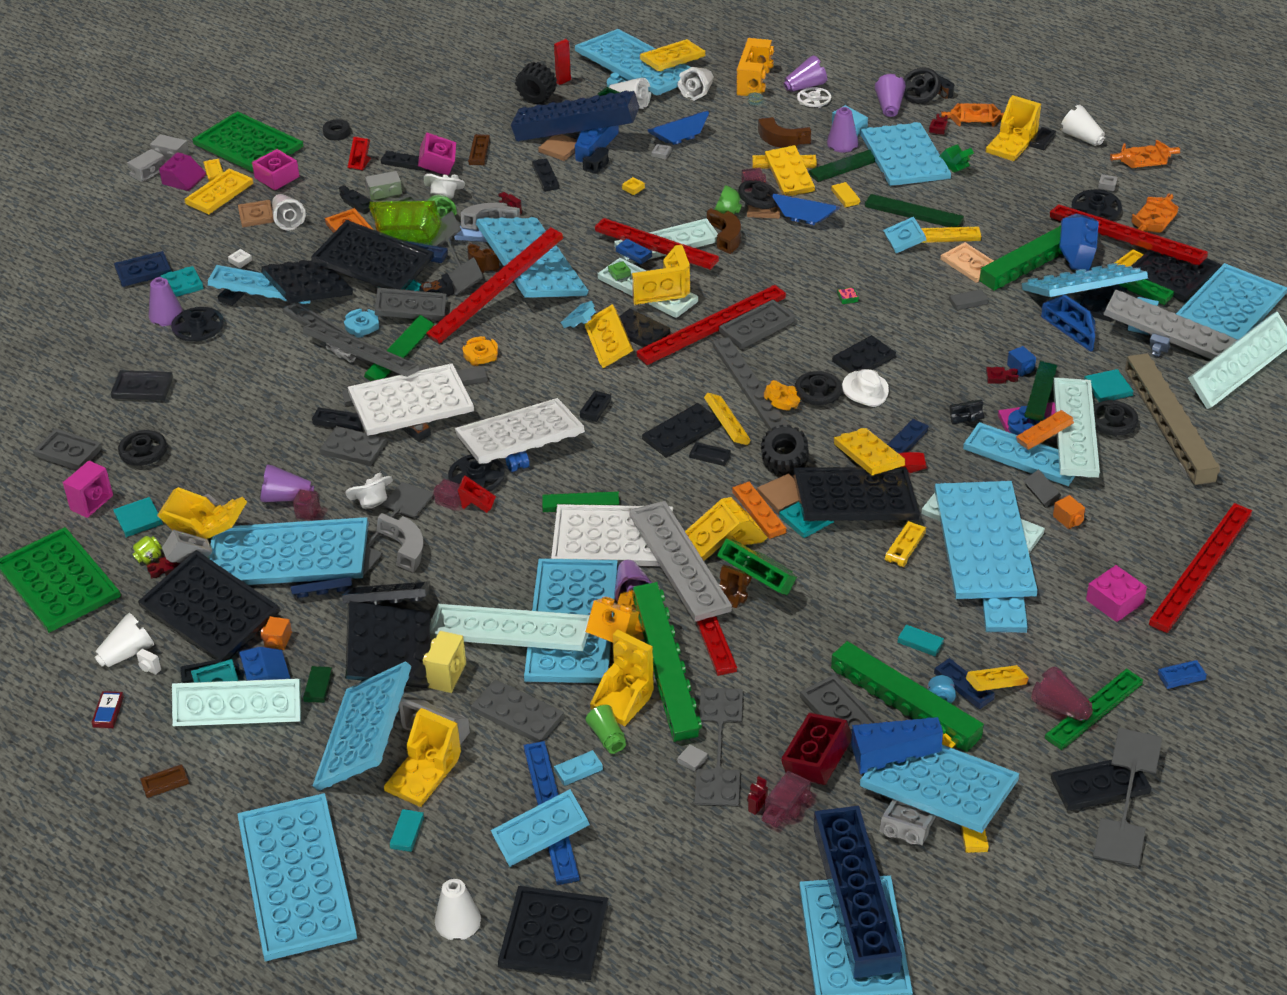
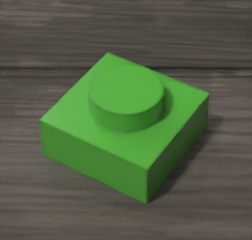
M624 261L608 266V272L615 280L631 276V270Z

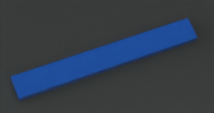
M545 741L524 745L537 805H540L558 796ZM568 836L548 847L557 885L579 881Z

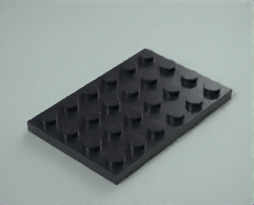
M346 220L311 256V261L380 288L405 290L434 258V252Z
M862 467L794 468L793 470L803 521L919 520L920 512L906 467H898L875 475H871Z
M197 550L138 601L140 607L215 660L222 659V661L230 659L267 624L270 616L275 617L281 611L277 604Z

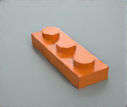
M1060 410L1016 436L1017 442L1027 450H1030L1074 423L1073 417Z

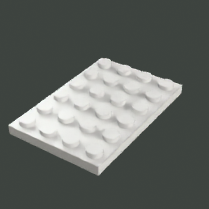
M453 364L420 370L408 377L398 375L348 387V393L367 436L474 411V405Z
M558 398L455 428L456 435L479 464L489 463L497 458H506L510 454L523 452L530 448L542 447L550 442H559L567 437H576L580 433L585 432L584 425Z
M557 504L551 559L618 560V565L624 560H633L638 566H660L629 516L631 509L643 506Z

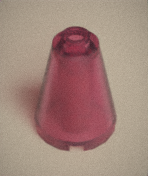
M1054 666L1041 675L1044 679L1041 683L1036 682L1031 696L1037 705L1078 721L1086 720L1091 716L1093 712L1092 703L1061 669Z

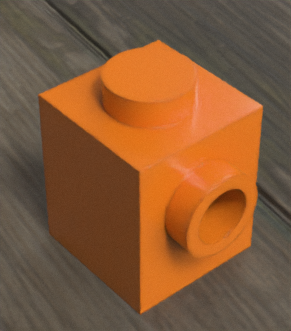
M1068 495L1055 502L1053 517L1066 528L1070 529L1074 526H1079L1083 522L1085 507L1073 497Z
M270 616L266 626L261 630V639H263L266 648L285 649L292 634L290 619Z

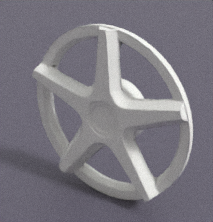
M818 87L803 89L797 95V100L801 105L818 108L827 105L832 98L827 90ZM807 90H816V91H811V92H809V93H805V92H804V91H807ZM821 91L826 92L829 96H828V97L820 96V95H821L820 92H821ZM800 94L807 97V99L802 101ZM819 100H827L824 103L819 102Z

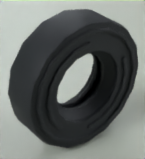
M342 119L330 120L323 125V135L329 140H342L351 133L350 124Z

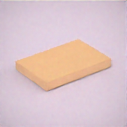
M966 242L942 254L940 258L976 283L980 280L981 268L994 261Z

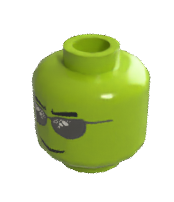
M144 536L133 545L135 552L132 555L139 564L143 561L148 565L162 555V546L154 536L151 538Z

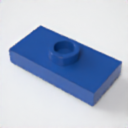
M1197 660L1158 670V675L1167 689L1206 680L1207 676Z

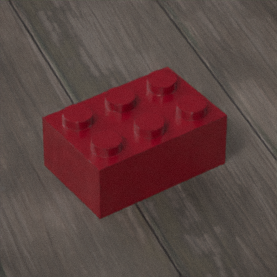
M808 713L781 758L786 776L826 785L852 740L848 721Z

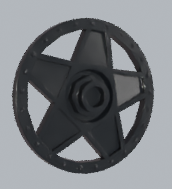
M1091 189L1077 194L1072 200L1071 208L1098 217L1101 215L1108 217L1106 218L1107 220L1113 221L1120 215L1122 204L1117 196L1108 191ZM1081 197H1085V201L1077 202ZM1114 202H1116L1118 210L1111 207Z
M194 307L179 313L173 319L171 328L173 334L181 340L202 341L218 334L224 326V319L222 314L216 309ZM216 315L220 322L212 320L213 317ZM181 318H183V320H184L185 322H182V323L176 325L177 322H178ZM205 331H212L208 334L203 335ZM190 332L191 337L182 335L181 333Z
M472 454L458 459L452 464L448 472L449 483L456 491H458L464 476H467L483 488L486 482H495L485 488L489 492L499 487L505 477L504 466L498 459L491 460L489 463L479 464L477 460H474L475 458ZM493 463L499 467L500 472L491 469ZM458 467L461 473L453 477V472Z

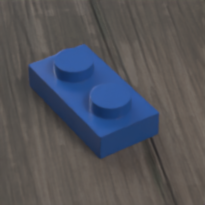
M629 239L616 246V252L639 264H643L652 257V251Z

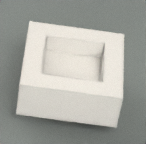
M239 249L228 256V261L241 268L252 261V256Z
M144 649L137 653L139 667L143 671H149L156 675L161 670L157 655Z

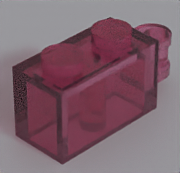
M787 771L765 799V812L762 816V821L777 828L781 822L789 824L792 818H797L801 806L804 803L807 804L811 799V781Z

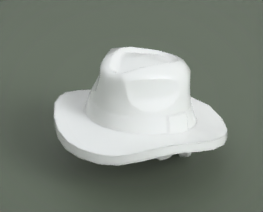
M433 174L424 175V184L431 188V196L444 195L452 199L456 189H463L465 187V182L460 180L458 175H452L451 178L447 175H443V177Z
M861 369L860 371L849 373L842 383V390L848 398L871 407L883 404L889 392L886 380L880 377L876 371Z
M377 473L372 479H367L364 486L347 489L345 492L346 496L350 500L358 499L364 509L374 508L387 500L385 486L390 484L393 478L392 476L383 477L382 473Z

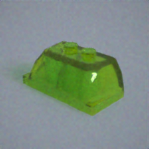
M435 201L370 202L369 205L375 221L376 231L403 241L414 243L431 242L441 227L442 221Z

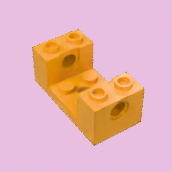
M747 39L737 67V95L761 98L762 92H765L766 83H763V79H765L766 73L769 74L770 68H773L774 59H771V55L774 53L772 40Z
M633 590L621 593L617 604L610 597L594 600L585 632L613 642V633L618 629L638 640H643L644 637L638 619L639 612L636 611L632 598Z

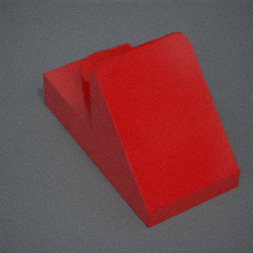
M353 137L347 168L363 170L371 159V157L367 156L370 144L369 139Z
M467 476L463 477L458 488L463 509L470 503H473L486 513L491 510L496 496Z

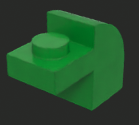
M957 144L945 149L939 157L944 160L948 169L955 173L970 166V157L974 152L972 148L962 151Z

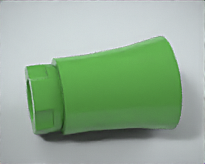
M601 705L591 710L586 716L585 721L600 739L602 745L611 754L623 750L626 746V740L615 718L612 707L610 705Z

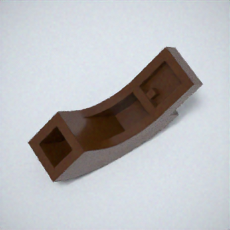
M774 117L758 119V133L760 137L772 146L784 148L795 145L797 148V145L811 143L810 127L786 129L778 126Z
M710 208L707 210L708 221L714 228L722 231L717 235V249L731 254L739 247L741 242V223L737 216L729 211L723 214Z

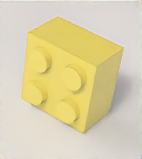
M439 631L437 637L433 638L431 648L428 653H425L423 658V665L426 668L425 677L427 678V683H429L428 688L452 693L466 665L462 635Z

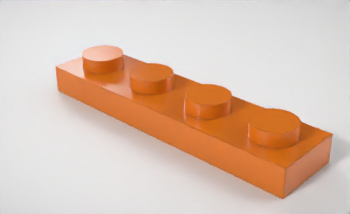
M750 482L732 487V493L769 539L786 533L785 525Z

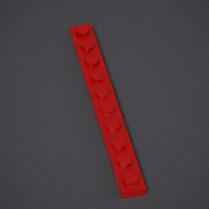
M1060 204L1050 211V218L1062 221L1063 218L1074 214L1094 218L1099 222L1098 233L1101 235L1122 240L1163 255L1175 257L1194 265H1200L1208 257V251Z
M550 227L427 332L428 337L438 344L443 342L564 238L562 233Z
M773 285L637 350V357L646 365H649L719 331V326L771 300L779 302L785 299L786 293L776 285Z
M1236 503L1232 505L1150 618V626L1166 633L1170 631L1251 517V509Z

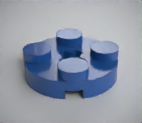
M1021 406L1019 410L1013 411L1008 416L1007 425L1009 426L1008 430L1010 433L1019 435L1040 421L1024 417L1027 406Z

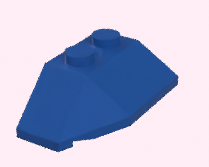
M703 111L647 130L648 133L663 142H672L675 145L681 143V139L686 138V140L695 138V135L701 132L709 112Z
M773 194L775 202L786 217H790V221L799 222L801 219L806 220V224L815 225V222H822L840 209L838 205Z
M1074 214L1063 218L1061 221L1059 247L1073 270H1090L1097 249L1099 222L1094 218Z
M1065 294L1043 303L1041 314L1043 319L1090 352L1093 351L1095 320L1090 311Z
M255 647L239 651L246 681L290 679L282 650Z

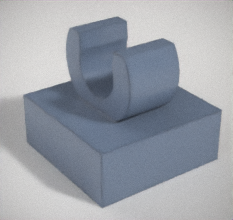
M1153 333L1150 338L1152 355L1159 357L1161 351L1168 353L1170 338Z

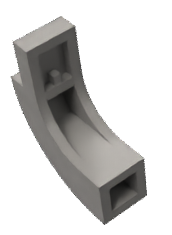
M482 203L470 206L461 211V228L477 230V219H484L486 217L491 219L500 217L520 218V208L509 207L506 203Z
M381 513L377 520L376 531L397 540L402 545L397 553L396 566L414 573L422 558L423 536L420 529L415 523L404 516L397 520Z

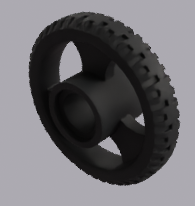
M919 67L908 72L905 78H903L906 85L903 96L911 103H927L934 99L940 91V78L930 68ZM934 79V89L929 93L930 87L928 82ZM914 89L916 95L920 97H913L907 91Z
M748 180L740 184L738 193L746 204L760 209H771L777 206L773 194L779 193L771 185L757 180ZM752 188V191L748 193L745 192V189Z
M811 371L797 379L795 389L797 396L803 402L811 405H827L840 397L842 384L831 373ZM802 388H808V389H809V395L806 394V393L802 390ZM835 388L832 394L827 395V389Z
M1107 400L1093 406L1095 428L1103 434L1122 436L1131 433L1137 427V412L1124 402ZM1105 410L1104 418L1098 419L1096 414ZM1124 413H1126L1130 418L1123 417Z
M152 430L133 432L123 438L118 446V453L122 461L133 466H144L156 462L164 456L167 450L165 437L161 433ZM150 439L158 441L160 445L153 446ZM132 443L133 449L125 451L126 448Z

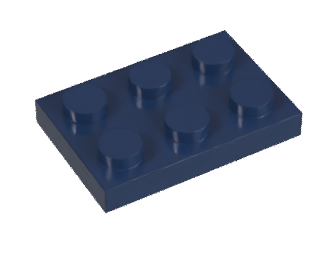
M163 251L114 263L122 287L152 280L171 272Z

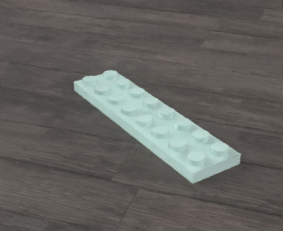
M1275 312L1188 377L1206 409L1213 407L1287 349V326L1279 313Z
M1054 378L1055 413L1063 410L1072 416L1074 421L1072 425L1057 433L1060 475L1099 478L1100 469L1091 380Z
M438 604L430 622V639L436 638L439 631L462 635L464 642L583 651L589 635L585 631L590 615Z

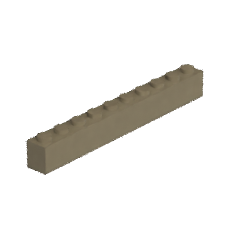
M1148 353L1127 356L1125 367L1127 375L1194 485L1216 482L1217 475L1220 472L1218 462L1214 460L1211 451L1208 450L1204 440L1199 436L1196 427L1192 425L1189 416L1186 415L1182 405L1179 404L1175 394L1169 388L1168 382L1164 380L1161 371L1155 366L1154 360L1150 358Z

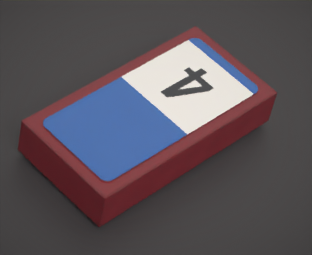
M102 691L91 722L93 728H114L124 698L123 692Z

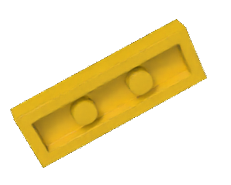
M1017 665L970 671L967 673L966 679L974 689L983 691L1026 685L1029 677Z

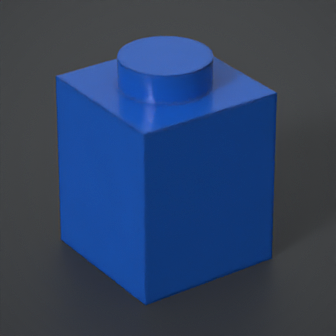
M1024 346L1009 351L1007 366L1011 369H1018L1017 375L1021 377L1035 371L1036 357Z

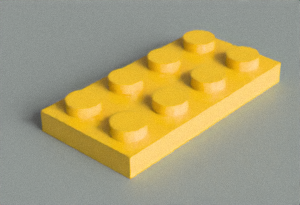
M686 39L641 53L640 60L656 71H663L679 64L698 60L705 56L706 51Z
M795 145L765 151V158L782 195L793 196L815 191L813 181Z
M229 168L186 197L185 204L210 214L251 186L253 178Z
M613 304L593 315L592 319L584 324L602 368L634 351Z
M860 428L857 431L843 433L841 436L834 437V445L871 475L905 466V458L867 428Z

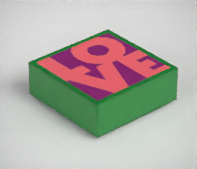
M854 287L837 289V295L841 304L858 302L859 297Z

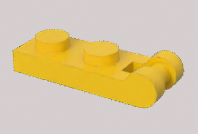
M908 521L887 551L885 561L890 563L893 561L898 563V566L904 568L907 560L925 535L926 527Z

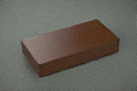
M182 764L140 778L146 798L189 784Z

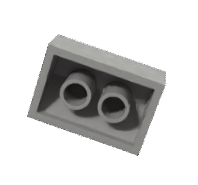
M402 697L400 700L402 728L411 731L416 713L420 708H423L458 724L460 745L470 733L469 720L463 715L455 714L445 708L432 705L425 700L415 697Z

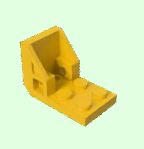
M1012 95L1001 120L1000 133L986 147V153L1015 161L1029 146L1030 141L1038 132L1041 104Z
M676 245L664 258L663 269L632 273L634 305L685 298L690 293V264L682 245Z
M178 487L172 491L157 516L172 531L176 530L208 539L231 529L247 501L240 497L236 500L231 499L223 506L218 505L215 507L207 497Z
M732 497L719 500L685 531L703 561L719 549L726 538L743 545L762 543L768 538L750 514Z
M617 629L613 633L614 664L604 673L590 703V709L593 710L601 705H610L617 722L626 726L650 700L653 693V646Z
M420 708L416 713L407 742L408 757L384 785V791L422 807L458 762L461 748L458 724L456 722Z

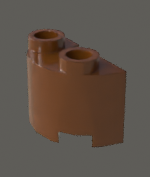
M469 243L467 246L468 261L474 257L482 273L490 270L495 271L500 268L499 258L493 250H480V246Z
M722 565L719 586L732 607L737 608L740 603L744 604L747 600L748 592H746V588L750 584L752 576L739 569Z

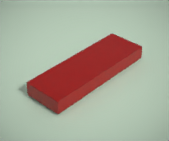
M567 39L554 44L555 73L558 85L571 80L569 40Z

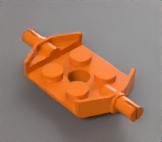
M957 103L951 112L941 111V118L948 115V118L952 119L958 126L961 125V122H992V127H994L1003 118L1004 113H1001V110H998L994 104Z
M1156 140L1155 146L1148 145L1145 147L1126 148L1124 143L1120 153L1110 154V160H1120L1131 168L1165 165L1171 154H1180V148H1170Z
M1170 193L1165 198L1147 197V202L1136 215L1132 214L1131 222L1139 230L1160 233L1177 215L1179 207L1171 201L1174 196L1170 195Z

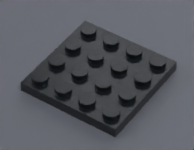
M1149 250L1131 266L1147 271L1148 279L1146 280L1174 291L1173 297L1186 302L1213 276L1222 264L1206 258L1200 265H1194L1190 262Z
M311 260L261 266V273L289 303L353 294L351 286L335 270L316 264Z
M430 581L350 587L342 595L343 603H349V601L359 603L369 601V604L374 605L381 604L383 600H389V603H400L405 598H410L411 602L422 601L430 590Z
M349 601L347 608L345 679L365 681L406 661L411 665V669L405 686L428 688L429 683H427V678L425 677L426 668L423 665V658L425 653H428L430 650V612Z
M518 886L498 958V967L591 980L609 905V898Z

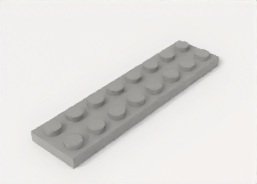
M1115 290L1104 312V315L1149 334L1154 333L1170 338L1171 343L1210 359H1214L1237 341L1224 333L1215 331L1118 290Z
M666 501L631 509L629 513L630 518L693 620L696 622L731 612V603Z

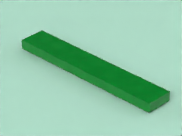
M419 315L386 351L405 359L435 324ZM374 363L366 371L364 377L369 381H376L387 378L393 371Z
M1126 668L1046 733L1045 739L1062 751L1143 684V679Z

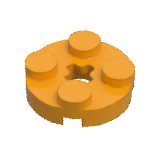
M479 336L469 339L465 347L463 345V356L473 366L497 360L498 344L493 339L490 341L486 340L485 337Z
M772 380L764 391V398L766 400L769 398L772 401L771 405L782 410H791V407L796 409L800 402L794 386H786L775 380Z

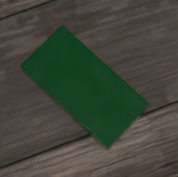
M311 667L303 696L304 702L325 703L333 674L332 667Z

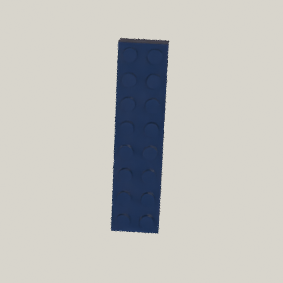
M626 90L621 93H609L604 96L595 95L591 98H579L573 101L565 100L561 103L552 102L548 105H536L530 108L522 107L518 109L511 123V128L516 141L630 124L634 122L640 106L635 91Z
M851 806L815 811L813 829L853 979L899 973L901 971L902 952L860 807Z

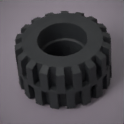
M540 62L528 63L515 79V86H517V91L520 92L519 95L523 96L524 100H528L530 103L543 104L556 90L557 78L554 77V72H551L550 68H547L545 64Z
M779 425V428L775 426L772 428V431L768 430L766 436H763L761 443L762 461L765 468L768 467L769 472L774 471L775 475L782 473V476L786 474L792 476L794 468H805L806 462L809 460L808 440L804 432H799L797 427L792 428V425H787V427ZM782 447L794 449L789 454H779L776 452Z

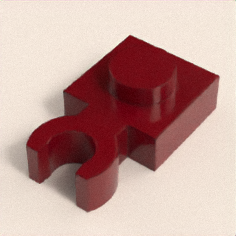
M937 114L936 119H932L929 132L944 135L948 127V115L941 118L939 117L940 114Z
M506 192L498 194L502 198L499 203H506L509 207L520 208V214H522L520 199L512 194L508 195Z
M986 367L987 383L1006 384V380L1018 382V369L1005 370V367Z
M166 557L159 559L160 563L148 564L147 570L150 572L151 579L159 577L162 573L167 576L180 563H172Z
M760 776L757 777L756 785L751 784V792L747 797L748 811L754 815L768 801L767 780Z

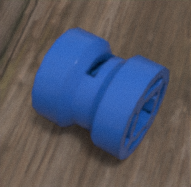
M526 451L510 454L505 458L510 472L517 471L518 468L524 469L529 467Z

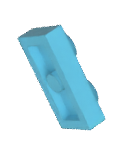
M593 750L554 766V771L564 786L603 770V765Z

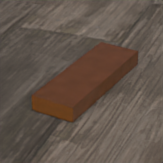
M474 135L468 160L469 165H485L490 135Z

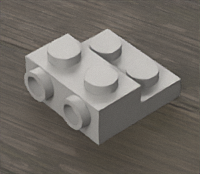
M893 799L882 816L879 832L884 833L887 837L904 839L909 844L923 845L936 815Z

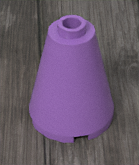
M814 55L809 57L784 79L785 89L794 92L826 83L827 74L824 66L820 67L819 65L821 61Z
M895 74L883 75L875 83V91L883 114L887 117H893L898 114L906 88L904 79L896 77Z
M841 107L836 111L827 139L828 147L833 148L836 152H851L853 148L856 149L858 147L853 114L847 107Z
M157 277L150 283L149 320L153 324L158 323L159 326H169L183 309L167 279Z
M267 465L260 501L308 500L309 497H313L314 486L311 485L309 480L273 465Z
M624 560L618 566L614 591L617 602L621 593L633 590L634 586L652 583L633 560Z

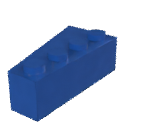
M619 125L581 131L575 144L576 161L583 163L585 156L590 157L597 148H605L619 133Z
M938 717L852 725L851 746L859 773H866L867 769L876 767V769L884 768L885 764L894 761L897 764L902 763L908 757L919 758L941 752L943 730Z

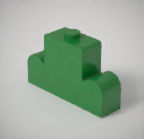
M728 538L725 539L717 555L775 591L785 595L789 594L797 579V576L792 573L793 571L763 553L753 551L747 546Z

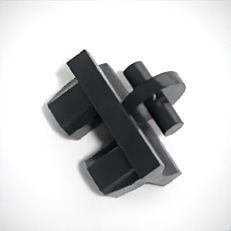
M983 400L951 404V423L957 424L967 421L971 423L977 419L984 418Z

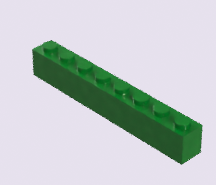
M1061 226L982 267L979 281L995 291L1011 281H1015L1022 275L1028 274L1035 268H1039L1048 261H1052L1059 255H1063L1059 247Z
M657 582L634 586L632 598L636 611L639 612L638 619L645 643L653 646V672L673 742L696 738L699 735V729H702L700 716L695 714V699L690 697L691 685L689 679H685L684 673H686L684 661L679 659V644L674 642L675 630L673 624L670 625L668 621L670 619L669 609L664 607L663 601H665L663 589H659Z
M846 641L832 654L831 669L834 672L843 675L853 684L864 688L869 694L877 696L887 705L898 709L903 715L909 716L912 719L938 717L943 734L946 733L951 737V740L956 744L955 747L968 752L982 738L984 723L852 643Z

